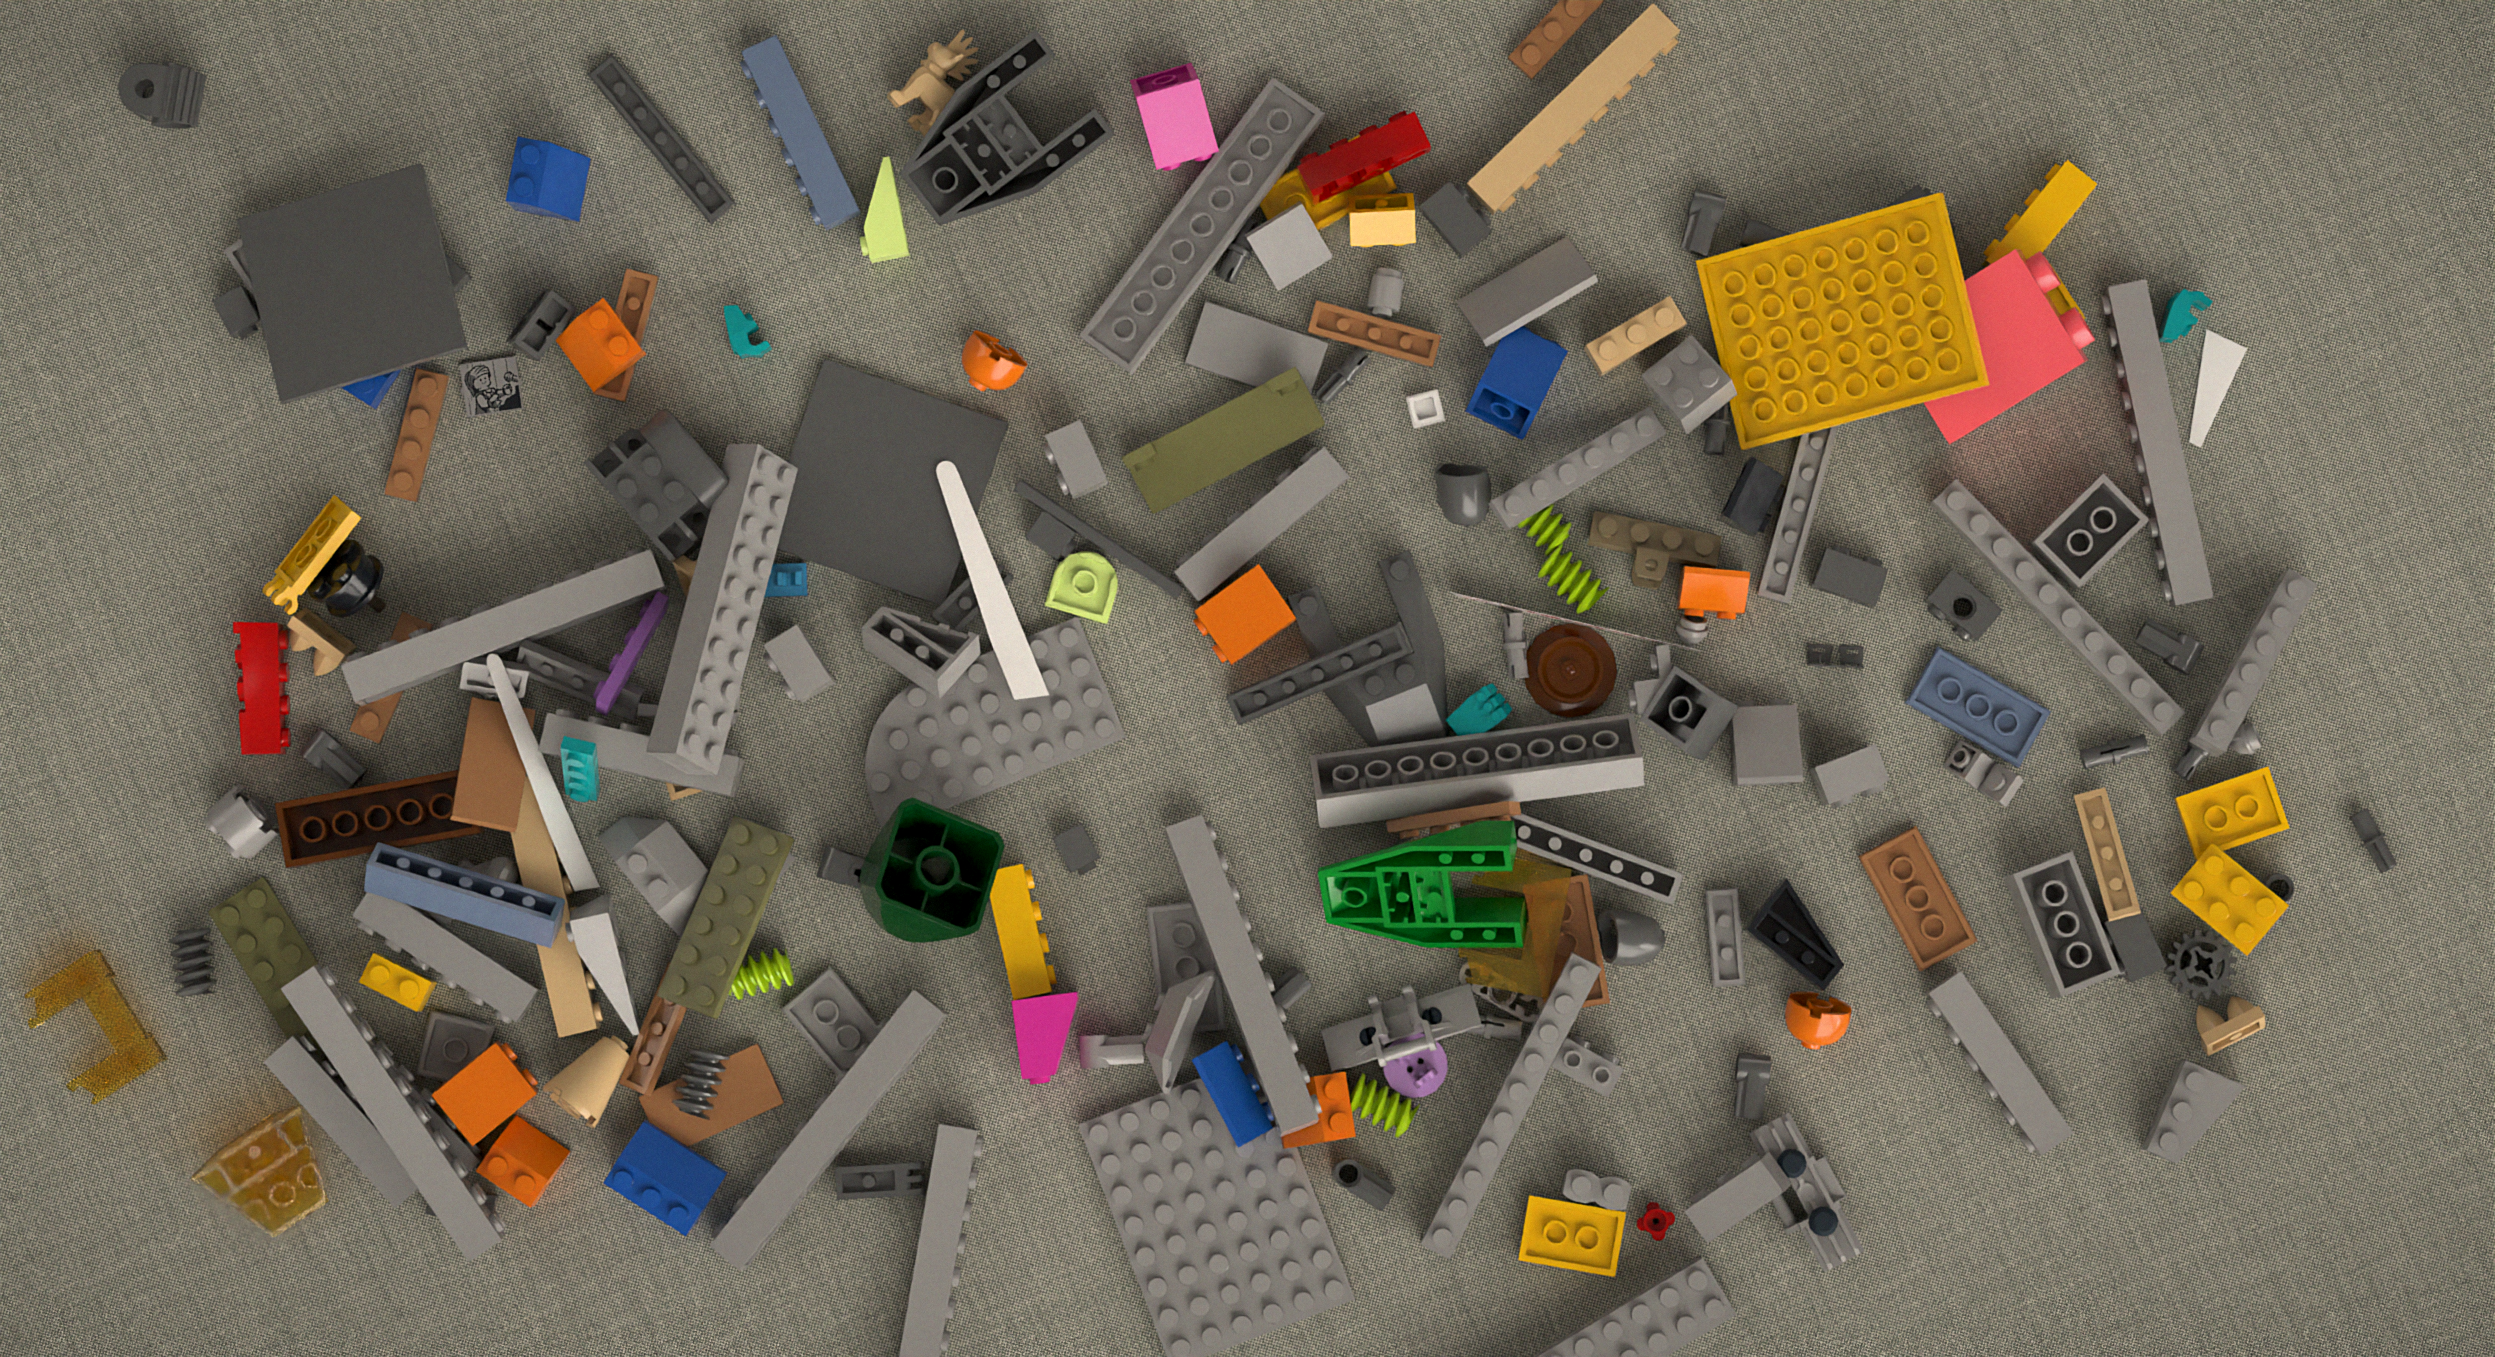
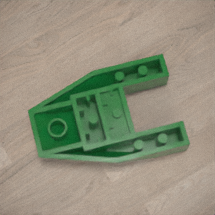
M1479 821L1318 868L1326 923L1425 948H1523L1528 924L1525 898L1454 897L1450 872L1513 871L1517 851L1514 821Z

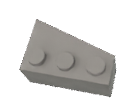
M881 606L861 628L864 649L938 699L949 690L981 654L979 634L972 632L968 634L951 630L949 625L942 623L939 626L921 621V618L884 606Z
M2179 1059L2141 1149L2169 1162L2178 1163L2246 1086L2190 1061Z

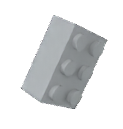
M2103 473L2085 488L2028 545L2075 591L2080 589L2149 519Z

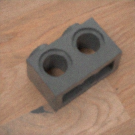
M543 289L509 335L506 342L529 359L540 362L577 308L552 289Z

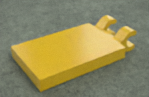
M333 495L274 571L276 576L263 587L262 592L269 597L274 590H277L273 593L271 601L275 605L282 607L289 600L284 611L289 615L293 614L298 607L297 595L304 593L360 521L361 517L344 501Z

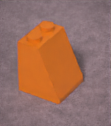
M1258 564L1194 610L1197 618L1193 620L1203 636L1210 634L1216 645L1211 648L1222 663L1228 660L1232 666L1296 622V617Z
M499 1040L495 1041L438 1086L431 1095L472 1147L539 1091L536 1087L539 1083L537 1078L528 1068L524 1070L520 1068L515 1061L518 1055L507 1042L502 1045Z

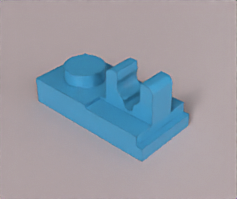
M807 563L772 565L764 598L808 596Z

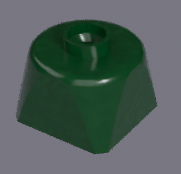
M916 798L906 799L898 805L886 822L864 860L860 874V890L865 907L873 920L883 930L905 941L928 943L973 934L980 930L1005 844L1000 834L996 831Z

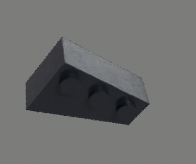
M1787 878L1782 879L1743 929L1820 991H1824L1844 966Z

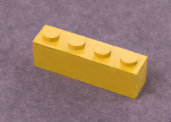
M2066 160L2062 166L2055 163L2044 177L2048 183L2041 192L2035 188L2024 201V204L2028 206L2021 216L2015 213L2003 227L2007 231L2003 239L1998 241L1995 238L1983 252L1987 258L1982 265L1988 267L2015 249H2021L2026 259L2039 251L2043 252L2097 186V183L2069 160Z
M1024 864L998 869L990 893V901L1013 1000L1052 992V985L1057 984L1053 964L1047 966L1044 953L1050 952L1046 933L1040 934L1037 921L1043 920L1038 901L1032 902L1029 890L1035 888L1031 869L1025 870Z

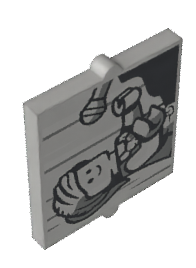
M516 356L459 365L463 386L460 389V393L464 395L467 418L524 409L521 391L523 381L519 378Z

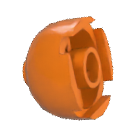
M975 330L966 341L962 350V365L965 372L970 376L968 382L983 392L987 388L997 391L1013 386L1025 372L1024 370L1028 365L1026 360L1011 347L1008 351L999 345L998 342L1000 340L994 336Z
M1792 992L1786 1003L1785 1020L1788 1030L1795 1038L1801 1040V1045L1817 1050L1820 1049L1821 1045H1830L1840 1040L1849 1026L1852 1008L1847 1003L1831 996L1827 1002L1816 999L1819 993Z

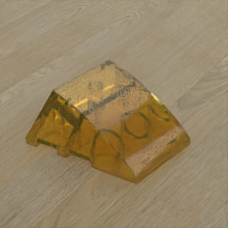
M300 1105L272 1113L218 1149L190 1177V1180L194 1183L202 1185L212 1192L217 1199L232 1206L243 1217L273 1238L329 1202Z

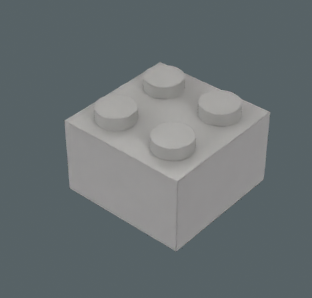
M1693 335L1641 375L1647 390L1686 435L1738 395L1732 379Z
M1081 419L1045 435L1047 443L1042 445L1050 465L1057 464L1061 473L1055 476L1064 496L1070 493L1073 500L1109 485Z
M797 624L763 645L767 650V653L763 655L765 661L775 673L780 671L785 679L780 684L788 697L793 701L797 699L804 704L836 683L807 635Z
M1876 744L1808 769L1822 806L1831 804L1832 809L1854 802L1852 795L1861 792L1863 797H1867L1885 790L1883 783L1890 781Z

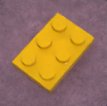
M2268 766L2174 798L2195 860L2201 857L2211 843L2224 851L2290 828Z
M2211 843L2171 891L2175 898L2246 956L2251 953L2290 906L2213 843Z
M1529 1195L1518 1260L1615 1277L1626 1212Z

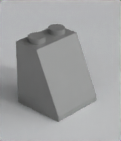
M1770 699L1769 706H1756V700L1736 701L1739 708L1729 722L1732 787L1798 784L1804 782L1797 704L1789 705L1788 699Z

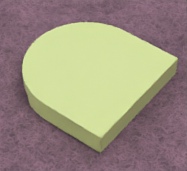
M1081 551L1069 555L1059 563L1054 572L1045 606L1107 624L1118 588L1117 575L1113 566L1106 558L1095 552Z

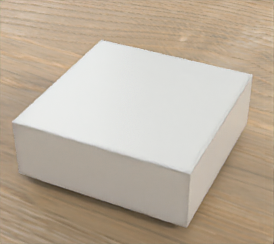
M1437 389L1406 397L1413 429L1445 422Z

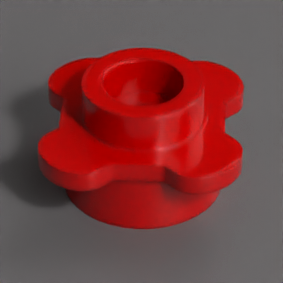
M1650 1202L1646 1206L1647 1211L1643 1217L1637 1219L1636 1225L1639 1230H1646L1652 1234L1654 1240L1660 1241L1665 1238V1231L1669 1225L1674 1224L1675 1216L1672 1212L1662 1210L1657 1202ZM1654 1218L1659 1220L1658 1224H1653Z

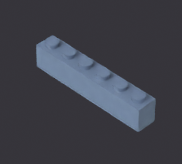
M777 35L741 51L745 59L739 62L747 80L754 78L759 89L753 91L761 109L768 107L772 116L771 119L767 120L775 138L782 137L786 147L781 149V152L788 166L795 165L800 177L795 178L796 184L802 196L809 194L814 206L808 209L816 226L823 223L827 231L861 215Z
M380 842L375 846L366 864L364 891L548 948L552 947L562 926L565 899Z

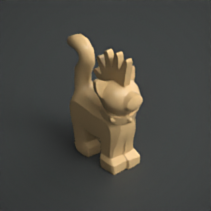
M964 30L959 31L947 46H942L938 42L930 44L927 48V59L920 61L921 67L914 71L906 85L900 91L891 90L886 96L895 108L906 105L915 98L925 107L924 112L921 115L914 114L907 121L914 131H920L923 137H925L955 93L944 81L947 78L946 75L961 82L963 77L960 73L967 75L971 73L965 66L978 63L976 59H967L968 56L977 52L978 48L965 49L972 42L973 38L969 37L960 42L965 33Z

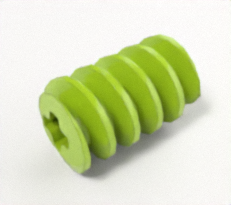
M1553 503L1517 525L1519 528L1530 525L1527 536L1530 538L1539 535L1535 544L1537 547L1548 544L1544 553L1547 557L1570 536L1568 532L1572 525L1570 521L1562 525L1559 524L1563 516L1561 512L1551 516L1550 513L1554 507Z
M1562 543L1541 565L1538 577L1543 578L1550 575L1547 586L1552 587L1559 583L1557 595L1561 596L1568 592L1569 597L1566 603L1571 605L1578 601L1576 613L1580 614L1589 610L1610 587L1599 591L1601 579L1596 578L1589 581L1591 569L1580 573L1582 561L1578 560L1571 564L1570 559L1573 552L1568 551L1561 555Z
M773 948L771 959L767 957L764 951H761L759 962H756L751 954L748 955L747 965L741 963L729 991L730 997L733 992L738 1000L743 999L744 989H746L750 996H755L757 985L763 993L769 991V982L772 983L776 990L781 989L782 979L785 980L788 986L794 985V974L787 949L785 948V955H781L777 948Z
M1362 1073L1350 1095L1352 1113L1360 1107V1118L1363 1120L1370 1113L1373 1114L1372 1125L1374 1126L1381 1120H1384L1383 1131L1385 1132L1396 1126L1395 1137L1399 1138L1408 1129L1420 1103L1414 1109H1411L1412 1099L1408 1097L1400 1104L1399 1092L1396 1091L1390 1097H1387L1388 1086L1384 1085L1376 1091L1377 1080L1372 1079L1365 1085V1074Z

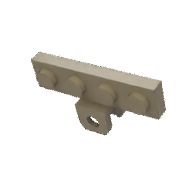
M1594 511L1587 545L1635 554L1631 571L1633 585L1657 590L1662 584L1668 561L1700 568L1716 569L1722 536Z

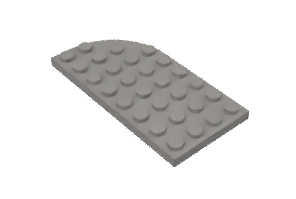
M1078 617L1026 637L1048 690V696L1014 700L996 653L992 650L978 656L940 699L916 683L908 686L894 697L879 716L871 732L865 757L867 791L881 829L898 805L906 799L913 797L942 810H947L1126 738Z

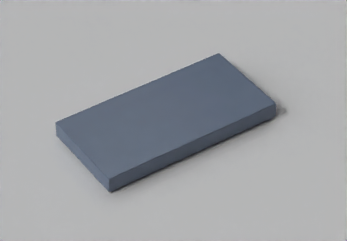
M1939 646L1936 647L1905 701V704L2016 768L2020 767L2051 713L2045 707Z

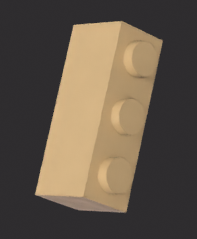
M1669 296L1588 343L1584 351L1601 377L1683 329L1687 323L1673 299Z

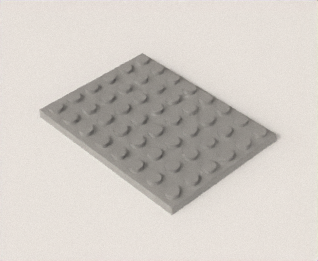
M1251 1058L1239 1063L1245 1075L1251 1072L1260 1088L1259 1091L1255 1092L1261 1104L1266 1102V1097ZM1201 1077L1171 1088L1169 1095L1161 1092L1078 1124L1167 1357H1207L1355 1300L1298 1148L1283 1149L1282 1140L1274 1120L1270 1121L1273 1126L1271 1130L1238 1148Z

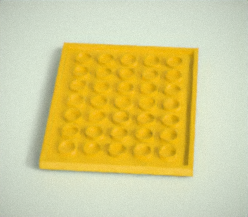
M1936 193L1696 261L1720 365L1732 379L1738 394L1729 402L1741 450H1747L1990 385L1943 193Z

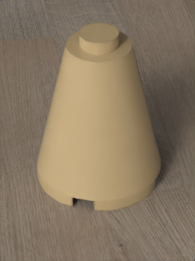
M614 1035L611 1039L604 1036L549 1080L542 1090L544 1092L553 1091L549 1097L558 1106L577 1120L582 1115L588 1120L585 1125L594 1129L630 1057L626 1052L629 1047Z

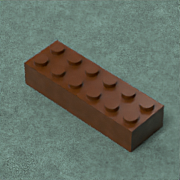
M458 770L275 803L286 868H297L372 854L378 842L401 849L483 834L485 830L483 826L450 820Z

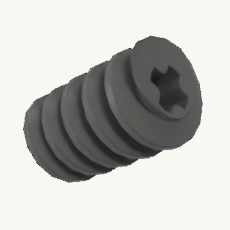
M211 928L175 931L178 932V935L169 939L171 944L179 945L180 948L172 951L171 956L181 958V961L172 967L174 970L182 971L183 974L175 977L174 982L184 984L183 988L175 992L176 995L185 997L216 993L208 991V988L217 984V980L207 978L208 974L215 971V967L205 965L206 961L214 958V954L204 952L205 948L212 945V941L202 939L203 935L211 932Z
M701 1047L699 1049H689L688 1053L695 1058V1061L685 1062L684 1066L691 1070V1074L680 1075V1078L687 1083V1086L676 1087V1091L683 1096V1099H672L671 1103L682 1112L710 1120L702 1111L714 1108V1105L707 1098L717 1097L718 1092L711 1085H720L722 1083V1080L715 1073L726 1071V1067L719 1060H729L730 1057Z

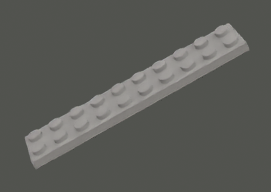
M1272 77L1218 149L1219 152L1215 153L1079 337L1126 372L1133 375L1246 224L1247 220L1326 116L1325 113Z

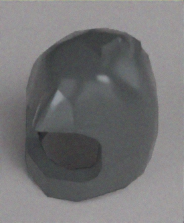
M1439 463L1434 470L1438 494L1437 503L1442 508L1445 518L1450 523L1466 527L1481 523L1489 512V503L1491 501V481L1487 469L1474 465Z
M1606 910L1597 917L1601 951L1605 961L1608 963L1622 966L1645 964L1651 962L1664 947L1666 939L1664 931L1660 928L1659 923L1650 916L1634 911ZM1612 919L1615 923L1617 936L1611 933L1610 924Z

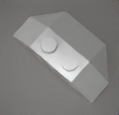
M622 817L601 834L598 839L614 862L657 914L681 938L710 871L669 821Z
M1211 969L1169 987L1167 994L1159 993L1153 1009L1159 1012L1155 1024L1148 1022L1141 1041L1147 1043L1144 1050L1163 1093L1169 1095L1217 971Z

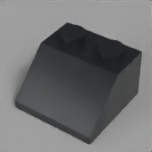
M1751 456L1746 461L1718 521L1751 537H1754L1757 531L1763 533L1771 518V515L1767 514L1771 502L1776 504L1779 502L1786 487L1781 484L1784 476Z

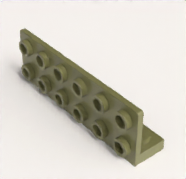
M1295 366L1121 458L1127 469L1130 470L1151 512L1155 514L1323 427L1325 421Z

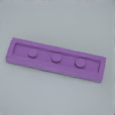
M657 592L652 601L649 599L645 601L639 613V617L642 618L637 628L632 626L629 629L624 640V644L627 646L622 655L619 653L615 654L608 669L611 671L610 676L606 682L603 680L599 682L593 694V698L596 699L595 711L608 716L667 612L668 596Z

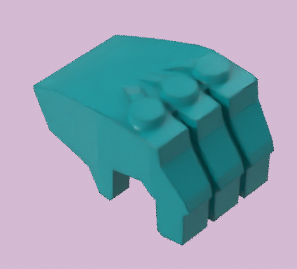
M2185 288L2172 295L2167 302L2168 304L2158 334L2159 342L2171 344L2180 335L2185 337L2192 329V325H2196L2198 319L2189 312L2191 305L2199 311H2204L2213 301L2205 296L2204 292L2188 291Z
M738 305L724 306L729 343L736 356L739 355L741 359L747 357L762 358L764 354L772 350L768 341H763L756 346L751 344L749 336L758 331L759 327L749 312L743 314Z
M1493 683L1480 688L1445 719L1457 736L1485 733L1505 719L1513 710L1508 702L1504 703L1506 699L1503 695L1496 693L1498 689Z

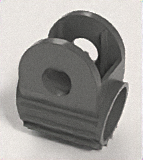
M162 61V65L138 63L129 67L123 73L118 87L119 96L122 103L130 111L144 120L151 121L152 126L172 129L195 128L198 125L206 76L168 61ZM154 86L153 94L148 98H144L146 89Z

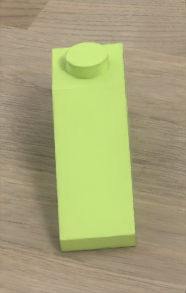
M890 156L883 157L864 224L865 236L859 237L863 256L869 255L872 263L910 256Z

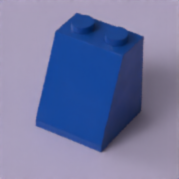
M517 137L506 202L518 212L579 222L591 158L550 142Z
M1525 326L1501 338L1465 412L1523 440L1568 350L1562 348L1555 341L1546 340L1532 333Z

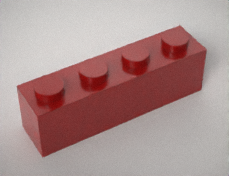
M1401 111L1388 118L1390 123L1380 128L1376 124L1361 130L1359 132L1360 137L1348 142L1347 138L1341 139L1329 146L1330 151L1320 156L1318 152H1314L1300 159L1301 164L1297 166V174L1312 205L1315 206L1431 152V145L1415 111L1408 115L1406 111Z
M233 622V634H240V643L234 650L235 663L238 664L239 670H242L243 676L238 678L237 695L239 701L245 703V709L239 710L241 755L286 754V747L291 746L290 728H285V715L290 714V697L285 695L284 682H289L290 678L288 662L284 663V650L289 647L288 631L283 630V624Z

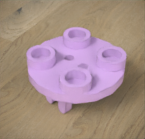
M1418 1033L1395 1040L1389 1047L1424 1037L1425 1034ZM1437 1042V1050L1430 1051V1049H1426L1388 1061L1387 1065L1383 1066V1071L1389 1085L1401 1095L1410 1098L1425 1097L1435 1092L1444 1082L1448 1070L1447 1056L1442 1046ZM1422 1058L1424 1062L1423 1064H1418L1417 1060ZM1409 1066L1413 1067L1412 1072L1407 1071Z

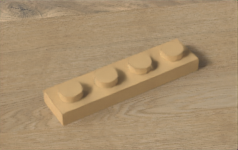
M2106 788L2074 795V801L2108 921L2140 914L2141 910Z

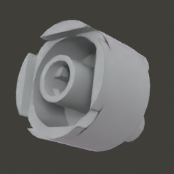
M242 784L235 785L207 810L208 816L203 820L213 833L217 834L219 832L226 841L224 846L234 858L238 859L242 855L245 858L251 859L280 834L279 828L274 829L273 825L277 820L268 807L255 794H252L250 797L244 794L243 791L247 787Z

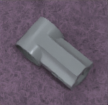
M1108 1035L1079 1036L1080 1069L1109 1068L1110 1065L1144 1063L1143 1041H1141L1143 1035H1122L1118 1037H1108Z

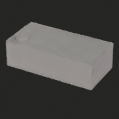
M2073 851L2062 853L2003 877L2051 999L2063 997L2121 974Z

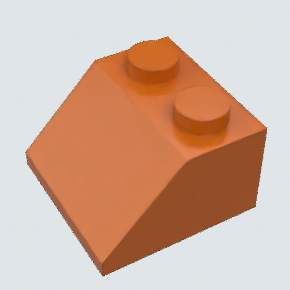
M604 298L580 314L555 340L594 393L646 355V352Z
M1685 566L1680 570L1677 610H1684V616L1704 617V612L1717 613V619L1736 620V614L1742 615L1745 612L1750 572Z
M1345 1072L1309 1077L1310 1082L1306 1083V1087L1310 1096L1314 1094L1317 1096L1322 1113L1317 1114L1319 1118L1317 1124L1282 1136L1283 1149L1356 1137Z
M516 1115L492 1145L476 1172L528 1207H533L537 1204L571 1151Z

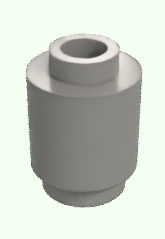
M1388 268L1376 269V275H1373L1371 279L1367 308L1373 310V315L1391 318L1392 313L1399 312L1404 281L1401 280L1402 273L1400 271Z

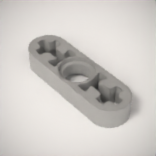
M1470 961L1460 968L1458 978L1461 985L1468 984L1466 983L1468 977L1464 975L1467 969L1473 970L1475 967H1478L1480 969L1479 975L1488 980L1489 974L1495 976V979L1489 983L1486 994L1480 992L1484 985L1479 982H1473L1471 985L1473 993L1525 1022H1535L1538 1014L1531 1013L1529 1017H1526L1524 1015L1525 1009L1520 1005L1516 1004L1515 1010L1510 1009L1508 1006L1515 1000L1517 990H1520L1524 993L1520 999L1525 1002L1535 999L1537 1001L1536 1007L1541 1010L1544 1002L1540 996L1479 962ZM1500 982L1507 983L1511 988V996L1504 1002L1497 1001L1492 994L1493 987Z

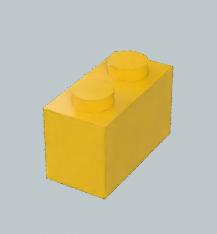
M1413 193L1348 196L1351 246L1367 248L1374 245L1392 244L1394 246H1402L1416 243Z
M381 953L372 954L359 980V983L416 1012L423 1011L437 984L436 981Z

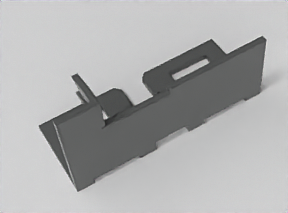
M1808 643L1807 666L1864 669V646L1840 645V665H1830L1833 646ZM1813 648H1825V652H1813ZM1846 650H1858V654H1846ZM1845 663L1858 664V666H1846Z

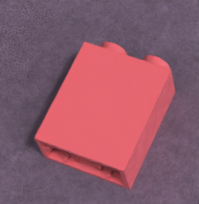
M2015 249L1965 280L1990 385L1924 402V405L1949 444L1956 442L2088 361L2082 348L2095 341V337L2076 307L2062 315L2059 313L2047 292L2056 288L2061 283L2041 251L2026 259L2021 249Z

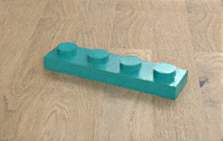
M564 736L560 749L565 794L579 802L597 801L600 793L596 743Z

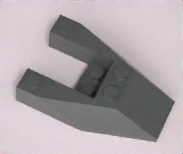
M1036 29L957 88L899 173L939 226L1039 192L1114 136V132L1096 108H1094L1043 147L1006 99V94L1056 56Z
M1407 550L1379 561L1378 566L1399 620L1414 651L1323 690L1370 748L1449 737L1448 722L1445 720L1448 718L1444 642L1411 553ZM1318 585L1287 597L1310 659L1341 646Z

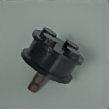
M345 540L308 586V593L315 601L325 602L328 611L338 618L348 617L359 611L366 604L375 612L380 613L384 610L386 603L377 597L375 593L383 578V564L375 556L365 555L363 546L357 541Z

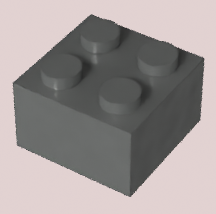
M1675 665L1640 718V721L1687 754L1704 761L1739 706L1694 674Z

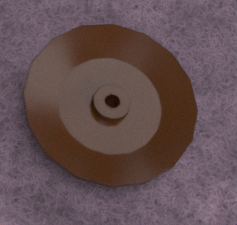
M1572 623L1553 626L1537 636L1526 652L1529 678H1524L1526 688L1536 704L1551 714L1569 718L1587 715L1603 705L1614 689L1617 675L1614 653L1604 637L1589 627Z

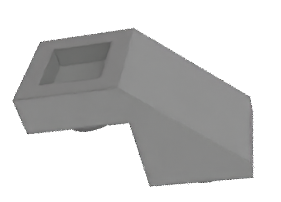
M1669 644L1655 646L1654 654H1649L1651 674L1657 673V679L1635 681L1632 683V689L1627 690L1629 709L1635 708L1636 715L1644 714L1672 670Z
M1962 740L1959 741L1942 766L1981 794L2004 807H2007L2024 781L2019 775L1995 763L1985 753Z

